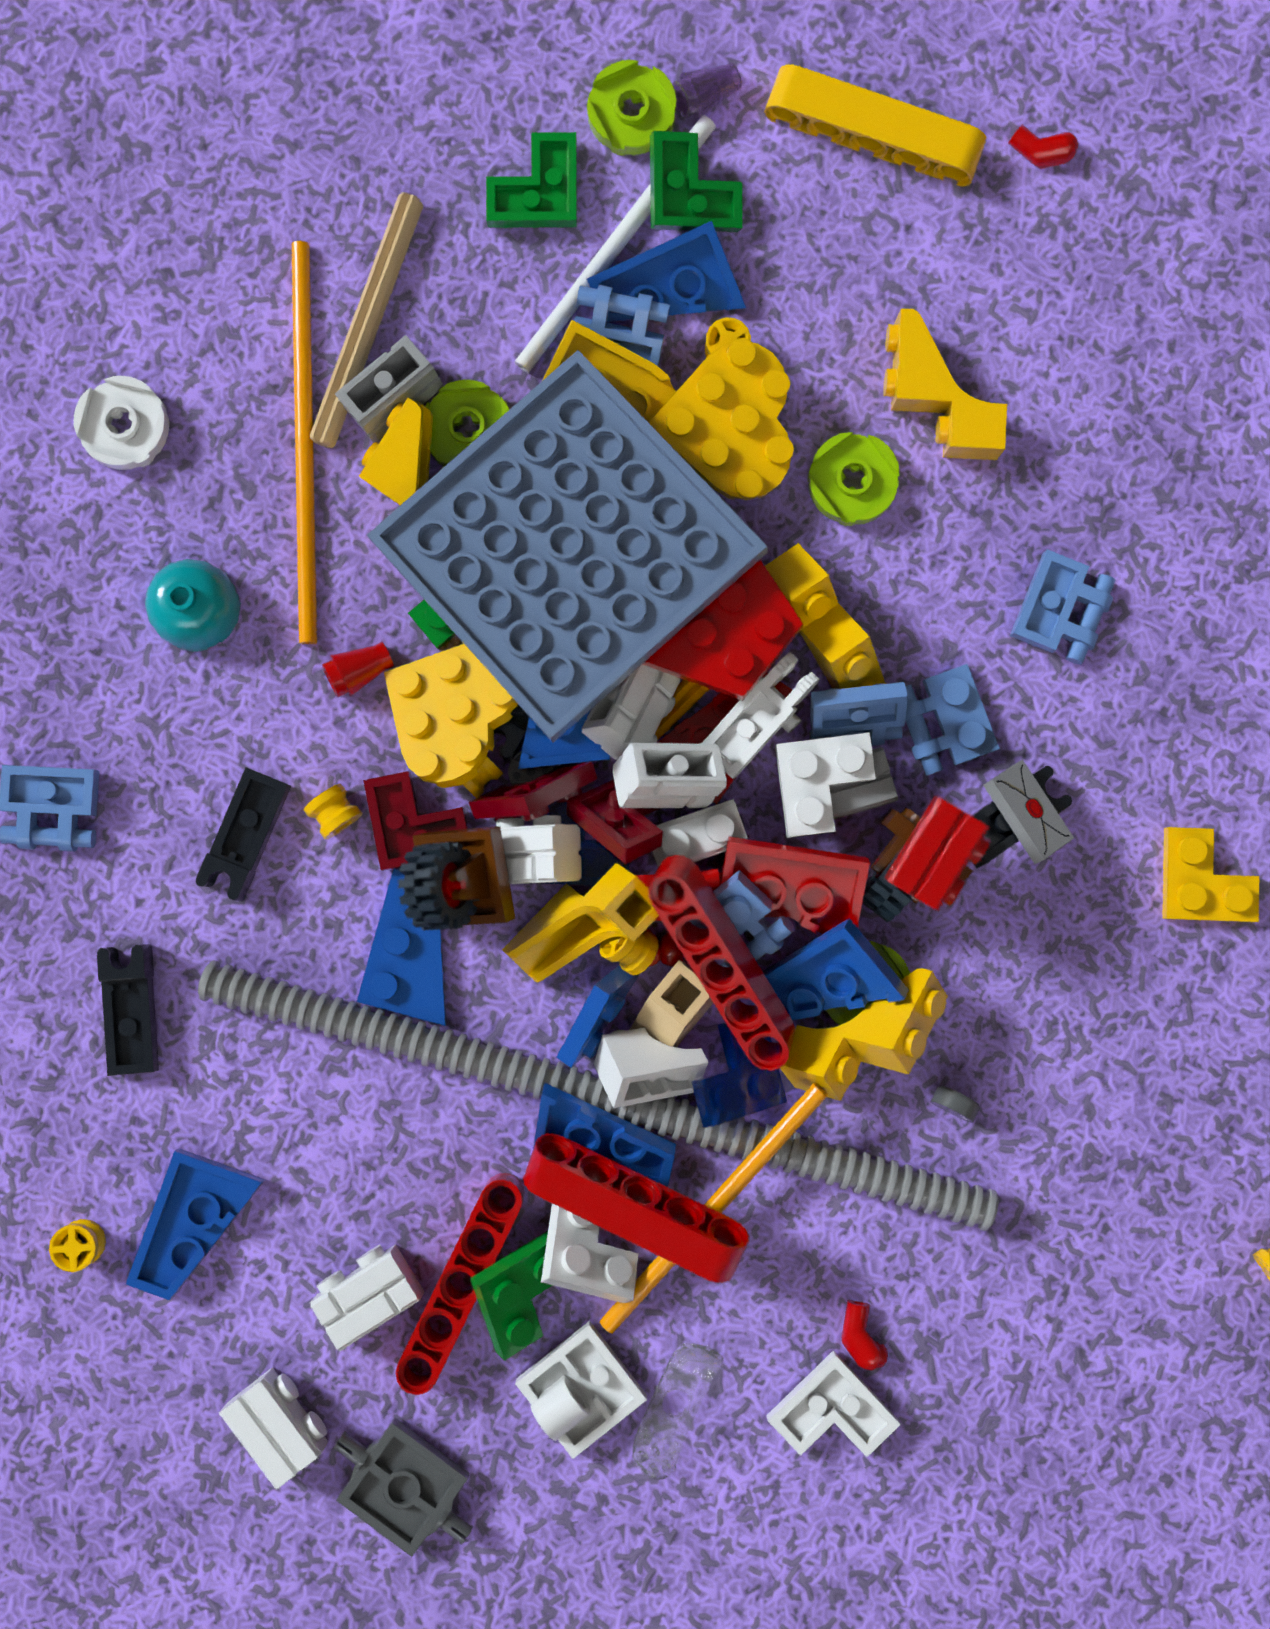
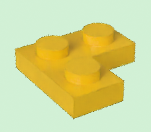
M1164 828L1162 919L1259 922V876L1213 875L1214 829Z

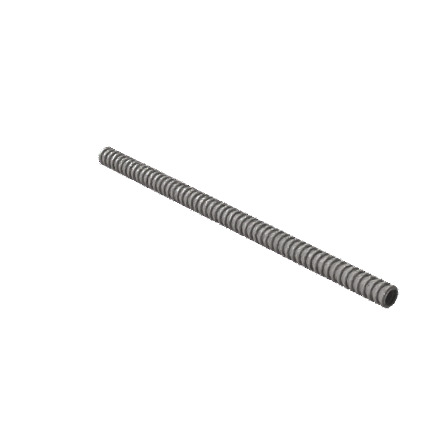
M215 960L207 964L200 978L198 994L199 999L206 1002L211 998L213 1003L218 1006L225 1002L227 1007L232 1010L239 1006L242 1013L247 1014L252 1010L255 1016L259 1018L266 1014L270 1021L275 1022L279 1018L282 1019L283 1025L286 1026L291 1025L293 1022L296 1023L297 1029L300 1030L310 1027L311 1033L317 1034L319 1031H323L324 1036L327 1038H331L334 1034L338 1036V1040L341 1042L351 1039L354 1046L364 1043L368 1050L378 1047L381 1054L386 1055L388 1051L394 1052V1057L398 1059L405 1055L408 1056L409 1062L413 1063L416 1059L422 1060V1066L427 1067L432 1063L435 1064V1069L439 1071L446 1067L449 1068V1073L453 1075L457 1071L463 1072V1078L469 1079L473 1075L477 1077V1082L483 1083L485 1079L490 1080L491 1086L497 1087L500 1083L505 1085V1090L511 1091L514 1087L519 1089V1094L525 1095L526 1091L533 1093L534 1099H539L540 1095H542L545 1082L634 1125H643L644 1129L649 1132L653 1128L658 1130V1135L664 1136L665 1133L672 1134L673 1140L683 1137L686 1138V1143L690 1145L697 1141L700 1142V1147L704 1149L708 1145L714 1146V1152L717 1153L724 1149L727 1150L728 1156L731 1157L738 1153L741 1154L742 1160L753 1151L773 1128L772 1124L766 1123L764 1127L759 1126V1121L752 1119L750 1123L745 1122V1117L742 1115H738L736 1119L732 1118L731 1113L728 1111H724L723 1115L718 1114L717 1108L710 1107L709 1111L705 1110L701 1103H697L695 1107L691 1106L687 1099L677 1102L675 1101V1096L613 1108L600 1078L592 1077V1071L586 1070L585 1074L577 1072L578 1067L575 1066L569 1070L565 1069L564 1063L558 1062L557 1066L550 1064V1059L544 1058L543 1062L536 1060V1055L530 1054L529 1058L522 1056L523 1052L521 1050H516L514 1054L508 1052L509 1047L507 1046L497 1049L495 1048V1043L490 1041L487 1045L481 1044L480 1038L475 1037L473 1041L467 1040V1035L463 1033L459 1037L453 1036V1030L448 1029L443 1033L440 1032L439 1026L434 1025L432 1029L426 1028V1023L422 1021L418 1025L412 1024V1018L406 1017L402 1021L398 1019V1014L392 1013L390 1017L385 1016L384 1010L378 1009L375 1013L371 1011V1007L368 1005H364L361 1009L357 1007V1002L354 1001L344 1004L341 997L331 1000L327 993L317 996L315 990L309 989L307 992H304L300 985L290 988L286 981L276 984L273 977H267L263 980L261 975L256 972L249 976L245 969L241 968L236 972L233 966L228 964L222 968L220 963ZM795 1132L768 1162L769 1167L772 1169L782 1166L785 1173L795 1170L797 1175L802 1178L809 1174L813 1181L817 1182L822 1178L825 1179V1184L829 1186L836 1182L839 1183V1188L843 1190L850 1186L853 1187L854 1193L860 1194L863 1190L866 1191L867 1196L870 1198H874L877 1194L880 1195L881 1200L884 1202L894 1199V1203L897 1206H903L904 1203H907L909 1209L914 1211L921 1207L923 1213L929 1215L934 1211L937 1217L942 1219L948 1215L951 1221L955 1223L960 1222L962 1219L966 1226L972 1227L974 1224H978V1228L982 1231H987L993 1225L998 1210L999 1200L997 1192L993 1189L983 1192V1188L980 1185H974L970 1188L968 1182L963 1180L956 1184L952 1177L948 1176L943 1180L940 1174L935 1172L929 1176L926 1170L922 1168L915 1172L911 1165L905 1164L902 1168L899 1167V1163L895 1160H891L888 1164L885 1163L884 1157L881 1156L871 1159L870 1153L863 1152L861 1155H858L854 1148L844 1151L840 1144L830 1147L827 1140L822 1139L820 1143H817L814 1137L810 1135L806 1139L801 1138L799 1132Z

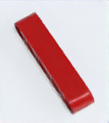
M673 855L667 857L661 862L649 886L648 897L652 906L748 1059L756 1067L763 1070L771 1071L781 1068L789 1058L794 1039L795 1026L793 1020L698 866L685 856ZM665 880H675L679 882L684 889H674L670 887ZM690 920H700L708 928H698ZM715 960H725L732 965V967H723L719 965ZM739 999H749L753 1001L755 1005H747L741 1002ZM763 1037H772L776 1039L778 1042H769L765 1040Z
M545 1134L536 1140L523 1178L524 1185L534 1195L714 1283H725L733 1278L749 1243V1234L742 1224L563 1136Z
M497 1174L491 1177L485 1185L398 1362L396 1380L399 1386L407 1393L420 1395L433 1388L477 1300L474 1288L463 1292L456 1290L450 1283V1275L461 1271L473 1277L494 1264L520 1212L525 1197V1190L520 1179L512 1174ZM497 1186L508 1187L515 1195V1203L505 1208L497 1206L491 1199V1190ZM476 1229H485L492 1234L495 1244L489 1249H479L473 1245L470 1233ZM434 1315L446 1316L452 1323L453 1330L444 1334L437 1333L430 1326L429 1318ZM413 1358L426 1360L431 1367V1373L425 1376L416 1375L411 1371L408 1361Z

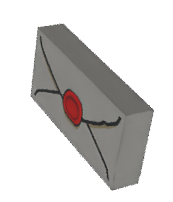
M1023 759L983 785L1034 864L1045 860L1074 839Z

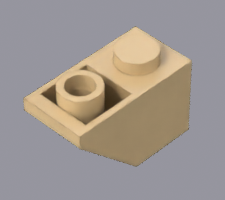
M678 961L648 997L629 1030L645 1027L647 1033L652 1038L677 1048L711 1007L713 1001L693 969L687 963Z

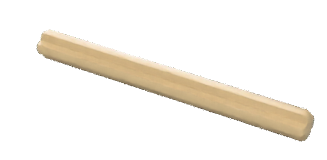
M402 192L397 197L311 430L310 439L317 445L325 448H333L336 445L347 415V410L335 393L364 369L422 212L423 204L415 195Z

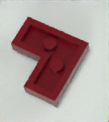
M592 761L564 764L531 782L501 785L470 801L469 805L475 819L494 818L496 822L498 819L522 816L523 821H530L549 813L548 805L553 802H566L582 794L581 787L598 778Z
M409 771L363 780L381 871L400 868L401 864L408 863L405 855L407 852L413 851L414 842L412 836L426 832L468 829L465 809L463 807L419 816L412 776Z
M614 779L567 800L566 815L625 864L662 846L663 831L644 817L660 808H620Z

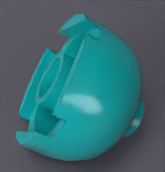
M183 559L169 563L155 574L147 587L145 608L150 624L163 640L181 650L199 652L213 647L219 642H223L230 636L239 620L241 603L235 585L224 571L206 561Z

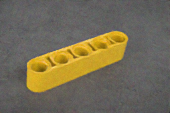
M793 64L780 67L764 110L765 116L772 122L779 119L790 123L789 128L815 137H817L818 133L832 138L831 142L856 151H859L860 148L874 152L873 157L901 166L902 162L916 166L915 171L943 180L944 176L958 181L957 186L960 187L968 186L972 183L987 138L979 128Z

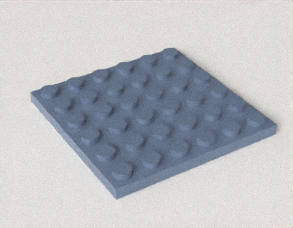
M579 350L367 534L373 544L552 742H555L768 553L767 545Z

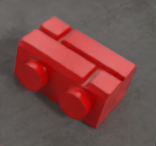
M935 795L884 878L937 911L943 902L951 906L965 884V881L959 878L969 861L977 864L991 842V839L985 836L990 827Z

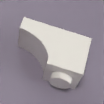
M644 1027L627 1031L617 1030L610 1034L602 1035L594 1067L613 1108H619L698 1092L709 1062L701 1048L682 1049L663 1044L652 1038Z

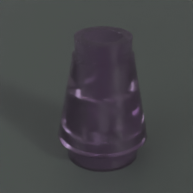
M733 63L681 73L679 80L674 81L672 84L676 94V107L685 118L692 115L695 118L701 117L734 92L741 89L742 81L737 67Z

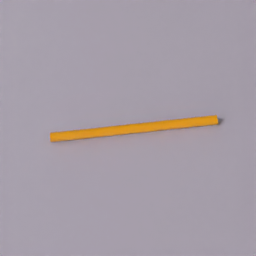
M813 1083L704 1205L722 1213L826 1099L828 1094L818 1084ZM657 1256L636 1279L634 1299L627 1303L616 1301L600 1319L601 1326L607 1332L613 1334L675 1264Z

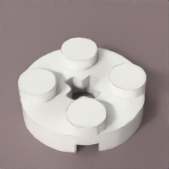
M112 376L103 379L106 383L98 385L94 390L90 387L85 391L76 405L73 422L76 435L80 438L82 446L90 456L102 465L118 470H130L149 465L164 447L169 433L167 409L160 398L147 384L128 376ZM123 412L129 413L128 417L132 422L130 429L118 434V430L111 425L113 418L121 419Z

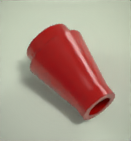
M383 642L374 646L330 655L331 660L322 664L325 675L337 697L347 693L351 697L385 670L394 667L391 656Z

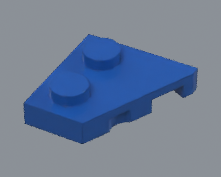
M618 965L593 986L556 1057L557 1059L572 1068L585 1055L591 1059L597 1053L602 1035H605L602 1032L622 1009L625 1003L624 998L639 975L632 976L623 971L621 966Z

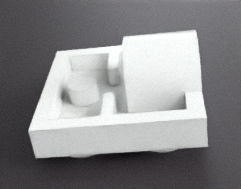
M590 1320L520 1375L515 1382L516 1386L531 1404L532 1413L538 1424L552 1440H559L572 1459L647 1400V1394Z

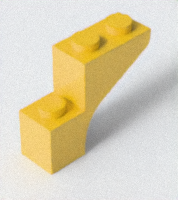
M901 308L895 324H888L885 340L886 352H893V369L886 368L883 385L884 396L891 397V411L944 413V416H938L935 432L936 444H943V458L997 460L1006 446L1007 404L985 402L964 392L955 383L920 313L914 309Z
M407 398L404 404H397L387 418L386 426L389 428L380 443L374 442L363 456L361 464L364 468L359 477L399 505L403 504L428 482L433 425L432 412L426 406L411 398Z
M799 543L765 565L803 622V628L799 633L832 688L844 689L872 686L878 683L886 684L870 636L838 603L829 575Z
M616 863L584 897L568 884H565L502 951L535 982H540L606 939L625 937L634 942L659 915L648 897L649 889L637 876Z
M922 968L912 971L901 980L909 989L905 1000L888 1002L887 998L875 1000L857 1016L842 1025L824 1029L797 1025L789 1058L780 1069L795 1088L807 1091L813 1083H816L825 1090L828 1098L838 1101L842 1100L848 1086L856 1079L861 1062L909 1075L916 1060L924 1053L927 1038L936 1020L942 1016L946 1007L948 995L934 972Z

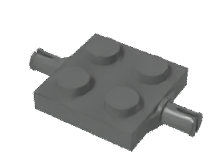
M394 1418L382 1436L367 1448L344 1431L333 1449L354 1463L355 1466L351 1479L340 1492L336 1500L411 1557L425 1538L436 1532L439 1527L461 1545L465 1542L473 1526L453 1513L451 1509L454 1498L468 1480L470 1474L468 1471L397 1418Z

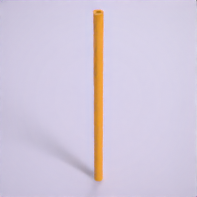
M294 241L291 243L299 644H317L313 441L310 439V433L313 428L310 244L306 241Z

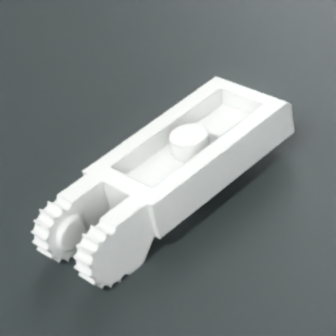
M791 652L785 655L765 678H761L743 701L740 700L701 743L717 744L720 747L724 771L732 779L742 772L797 711L795 706L809 694L820 680L812 672L805 675L786 698L774 688L794 669L798 661Z

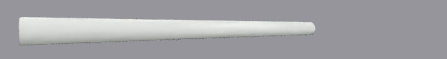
M705 115L701 116L690 131L698 133V150L716 128L715 123ZM650 184L514 363L526 373L531 371L579 308L577 296L580 285L589 287L587 278L611 266L651 213Z

